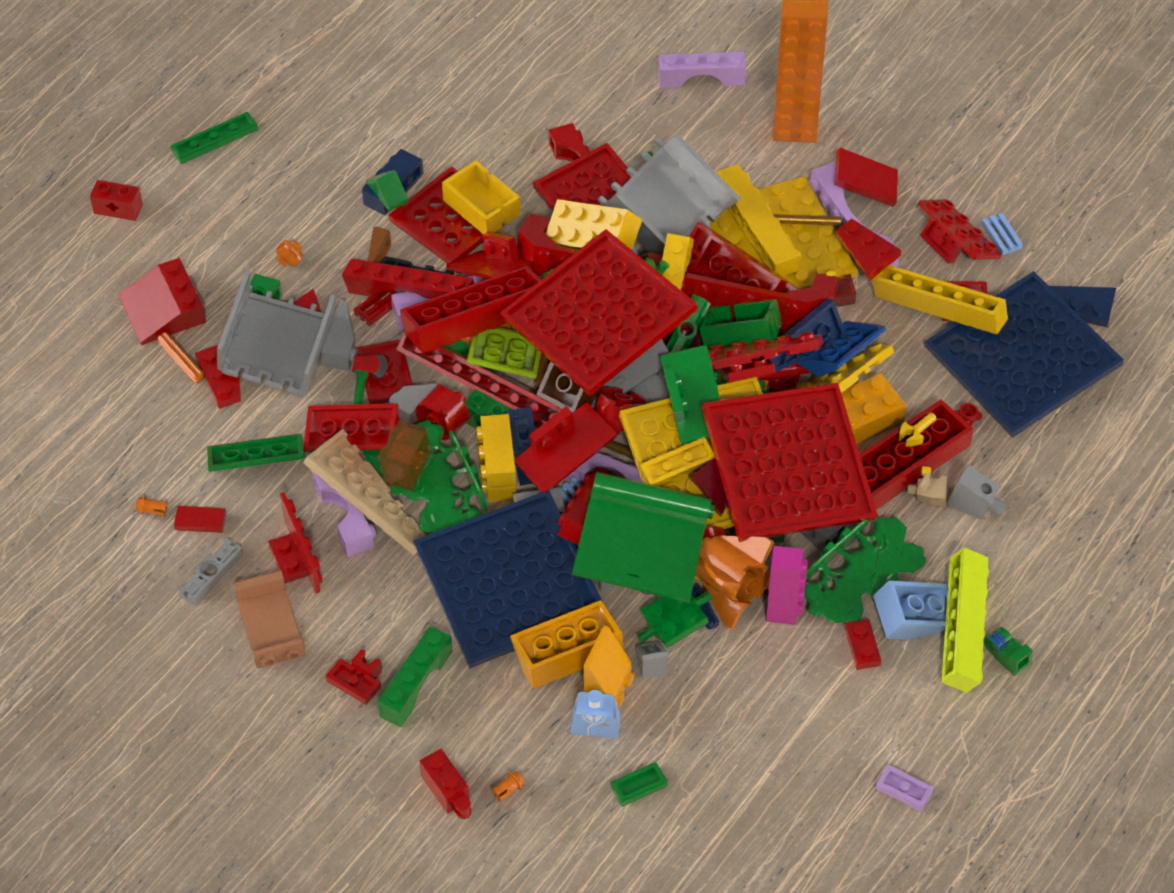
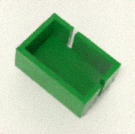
M777 299L734 304L733 308L737 322L733 321L730 305L709 307L700 326L703 344L707 348L713 344H723L724 347L731 346V343L736 341H745L748 344L754 343V340L760 338H768V341L776 340L782 326V320Z

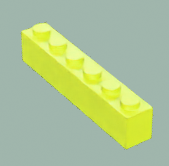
M963 547L950 557L941 683L967 693L978 686L983 679L982 660L984 658L983 642L985 638V617L987 614L985 608L988 594L987 577L989 569L988 557Z

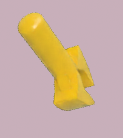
M929 413L914 426H910L904 421L900 429L899 441L906 435L913 434V436L906 440V446H916L923 443L924 436L920 433L936 421L935 414Z

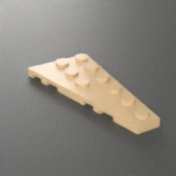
M344 429L306 457L303 463L313 473L328 483L331 488L335 489L350 504L365 514L368 519L372 520L387 535L402 545L405 550L409 551L413 556L417 554L413 541L427 535L419 529V525L413 518L407 517L402 511V503L391 497L389 494L391 489L369 462L363 461L359 456V448L348 442L346 439L348 434Z

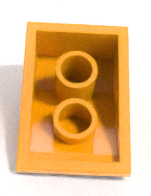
M604 625L584 664V692L589 693L591 690H599L602 694H611L615 696L618 708H620L625 696L623 692L626 687L629 688L634 679L632 662L610 628Z

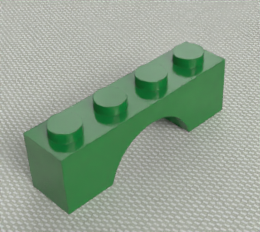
M428 627L378 700L380 718L402 728L415 708L417 696L426 678L435 669L441 670L453 652L451 635L434 627Z

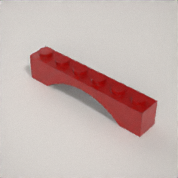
M352 258L342 273L348 293L370 296L384 290H401L432 299L475 284L473 278Z

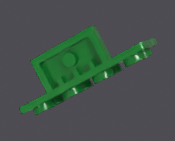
M704 345L662 355L660 357L681 444H688L703 437L710 439L701 406L703 403L720 401V396L707 346Z

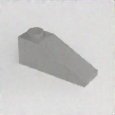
M340 299L324 342L321 356L323 366L350 371L354 355L358 356V349H355V341L346 302Z

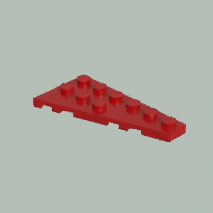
M814 332L800 334V337L791 338V335H783L777 337V340L768 341V338H760L754 340V343L748 344L745 341H736L731 343V346L724 347L723 344H713L709 346L708 352L712 368L716 370L752 363V359L763 356L765 360L772 359L781 355V352L784 351L786 355H793L818 350L823 344L822 334L814 335Z

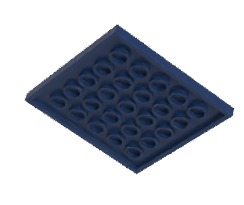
M1034 271L995 296L1006 300L1008 320L998 334L954 322L925 341V347L1012 438L1121 367L1124 359Z
M550 491L536 494L413 541L469 669L514 652L515 649L510 638L511 635L602 600L591 579L572 575L578 549L575 543L558 535L561 525L558 524L561 514Z

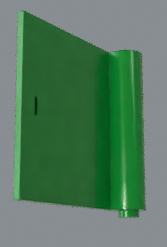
M596 472L572 575L690 603L707 518L712 519L715 505L711 504L712 499Z

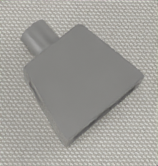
M968 464L946 505L975 518L983 519L987 510L1001 517L1007 503L995 497L1000 486Z

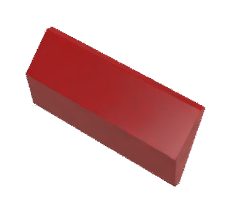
M397 403L308 406L303 451H315L342 429L348 434L346 437L351 445H356L360 451L395 450L400 434L399 405Z

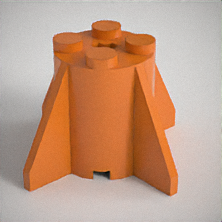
M715 536L712 539L706 537L702 540L695 575L702 581L706 591L708 590L713 598L711 601L723 624L730 629H734L743 608L753 604L750 600L754 597L759 598L765 589H769L770 574L766 572V569L769 568L764 563L774 541L768 537H749L741 542L738 541L737 536Z

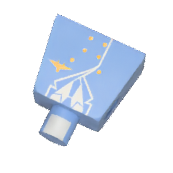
M591 690L589 693H578L572 712L570 734L618 738L621 714L615 696L602 694L599 690Z

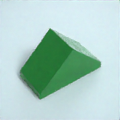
M396 170L385 171L366 180L369 187L389 211L408 203V197Z

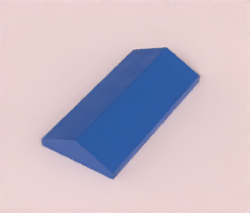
M845 321L843 327L847 335L846 338L842 340L836 339L832 341V345L826 348L821 347L815 350L814 354L799 358L798 364L818 377L838 370L882 334L886 328L882 325Z

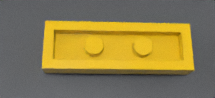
M703 437L640 464L639 469L647 484L658 486L704 466L715 455L706 438Z

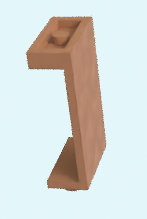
M278 571L233 583L256 668L271 667L276 663L287 660L293 661L305 656L303 640L300 638L282 572Z

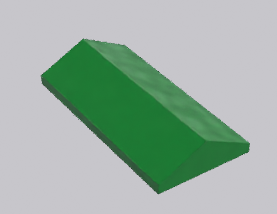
M301 434L207 446L209 472L305 459Z

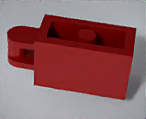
M442 748L419 760L421 777L446 813L454 811L460 819L469 818L472 812L468 785Z

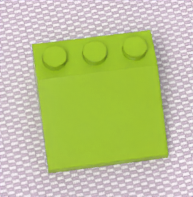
M499 327L494 330L481 332L472 338L467 363L536 379L541 352L517 331Z

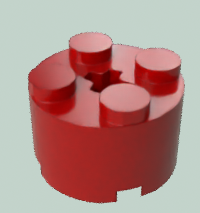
M438 384L415 408V414L419 422L429 420L431 424L443 427L444 433L441 439L443 441L449 439L450 430L456 434L471 418L464 403L466 399L459 391L453 392L441 384Z
M605 387L599 394L595 411L619 435L620 431L625 432L619 416L620 411L645 405L646 399L632 391L630 395L622 393L623 389Z

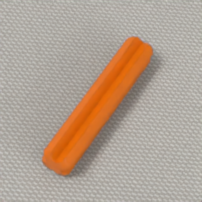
M164 332L162 335H159V344L192 381L198 383L200 380H203L204 372L169 333Z

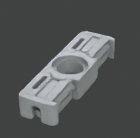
M224 539V544L213 556L208 555L193 571L194 576L182 588L178 587L180 597L192 605L198 604L242 557L241 547L237 544L233 546L231 540ZM207 568L217 569L214 575L208 576L204 574Z

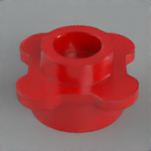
M965 403L960 406L959 410L955 411L971 427L975 421L982 419V413L978 412L977 406L972 403Z

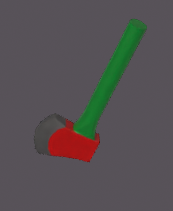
M354 355L352 372L356 373V387L353 405L363 404L365 383L368 376L381 379L386 374L388 363L384 355Z

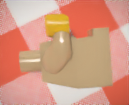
M923 466L922 476L924 477L918 479V485L908 484V494H917V500L922 503L946 507L948 477L941 475L940 478L931 477V467Z

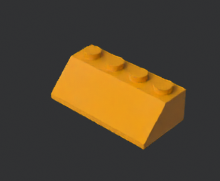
M602 600L510 636L522 671L533 689L583 670L584 664L604 625L610 628L624 650L622 632Z

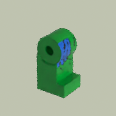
M998 627L984 638L986 649L1013 676L1030 664L1033 650L1026 644L1022 646L1005 628Z

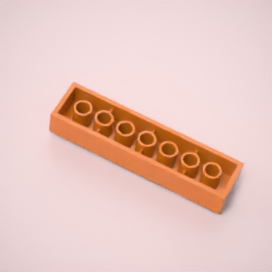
M782 0L773 141L816 143L828 0Z

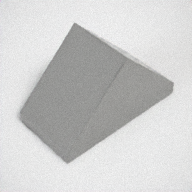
M660 641L635 645L642 679L667 675V651Z

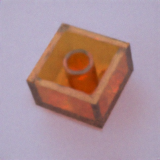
M399 420L396 428L393 427L391 429L389 441L386 447H382L379 453L385 483L412 492L431 454L426 428Z

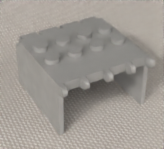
M678 134L666 143L657 138L655 144L660 149L652 157L647 152H643L641 156L646 163L637 172L632 167L626 170L631 178L624 186L621 187L618 183L614 182L611 187L617 193L609 201L603 196L598 198L602 206L627 209L643 219L636 240L648 252L661 255L664 253L667 233L689 237L697 222H702L709 227L711 225L710 221L714 222L724 212V209L727 210L741 199Z
M246 269L217 348V370H221L222 374L236 378L239 377L240 372H243V380L261 384L262 378H265L264 386L283 391L285 385H288V393L303 397L311 389L322 357L321 351L336 313V295L331 294L325 314L316 311L317 304L312 303L310 309L293 305L295 301L293 297H290L288 303L272 299V291H268L266 297L252 293L253 286L250 285L251 270Z

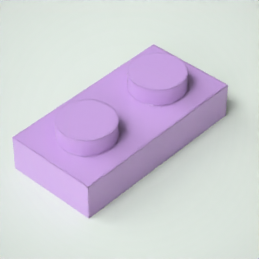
M890 765L886 766L875 787L876 790L922 812L934 791V787Z

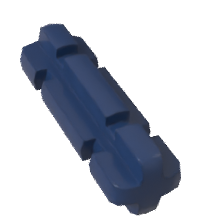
M695 586L692 589L691 595L696 598L703 594L704 591L700 586ZM708 601L701 606V610L709 621L705 625L706 628L712 630L719 626V619L716 614H713L714 610Z

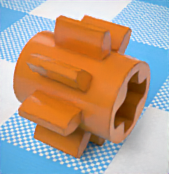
M294 239L291 242L284 240L275 250L278 254L276 260L284 267L288 264L294 267L303 257V254L300 252L303 248Z

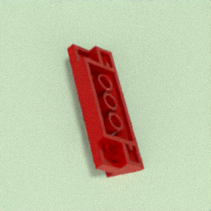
M702 222L696 223L689 236L694 240L690 263L686 269L691 274L781 293L801 290Z

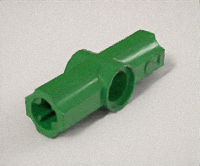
M692 295L691 299L697 303L698 310L675 328L666 346L670 353L689 348L711 303L700 296ZM688 325L692 330V334L689 336L683 335L680 332V326Z

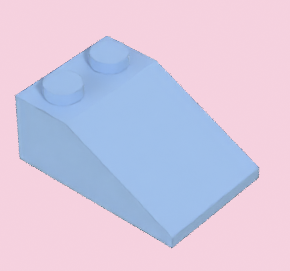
M888 581L873 595L886 638L908 640L945 632L948 584Z

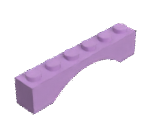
M832 162L811 170L809 185L819 197L821 205L827 208L830 216L841 217V226L839 225V227H842L851 218L862 224L848 208L844 197V188L834 185L836 163ZM873 231L874 233H876L877 235H879L880 237L884 238L885 240L894 245V243L891 241L889 237L878 234L877 232ZM899 258L890 265L898 267Z

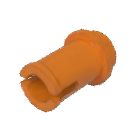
M144 495L143 497H138L135 510L140 512L141 515L149 513L165 517L167 507L165 506H168V502L147 499V496Z
M509 772L507 778L491 788V792L496 793L494 797L499 802H502L503 799L515 790H521L525 781L519 772Z

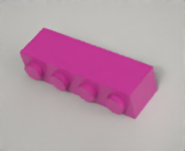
M773 546L766 622L796 625L797 615L802 616L808 563L807 559H803L804 549Z

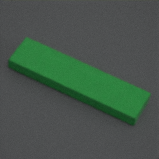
M245 112L170 145V148L179 163L183 164L257 131L258 125L250 114Z

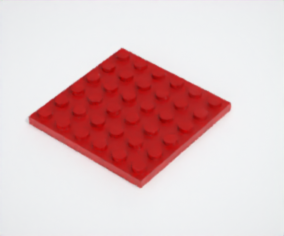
M605 229L503 309L500 315L505 322L591 396L696 312L698 306L685 293Z
M838 383L707 402L701 406L739 542L749 537H774L857 523L862 520H875L878 517Z

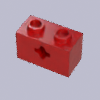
M97 180L90 194L93 213L136 221L143 206L140 188L136 186Z

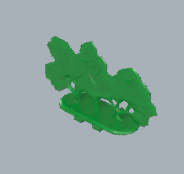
M425 420L413 426L409 441L404 438H398L395 450H383V454L390 465H396L403 469V473L393 479L390 493L398 496L404 494L413 501H418L422 498L427 500L428 504L420 515L419 529L430 534L482 515L476 508L469 507L472 495L476 496L483 510L487 511L488 509L481 490L475 464L471 466L466 446H460L452 430L449 431L452 447L442 446L443 427L431 424L429 420ZM440 449L442 452L435 454L434 450ZM453 452H455L461 468L456 470L445 462V459ZM465 473L471 487L466 491L456 489L452 484L454 476ZM458 492L460 493V495L456 497L453 495V493ZM464 496L465 498L462 499L463 505L456 509L454 505L457 499ZM467 507L468 511L463 513L462 510Z
M896 516L890 519L878 517L875 520L872 535L862 534V531L869 523L867 520H862L852 530L847 527L841 532L835 544L831 541L824 547L819 559L806 572V581L820 570L823 573L821 583H810L805 586L804 597L810 603L808 613L813 614L815 617L823 616L828 622L834 623L860 621L864 611L861 595L869 593L874 598L873 595L888 581H900L898 573H914L923 567L926 563L923 548L912 543H904L907 527ZM856 538H859L863 548L860 551L848 553L845 548ZM875 540L877 545L874 546L869 541ZM840 553L847 559L848 565L842 571H831L827 564ZM839 574L842 578L837 579L834 575ZM828 576H831L835 581L834 590H829L827 581L829 582L831 579ZM822 585L825 586L824 592L820 589Z

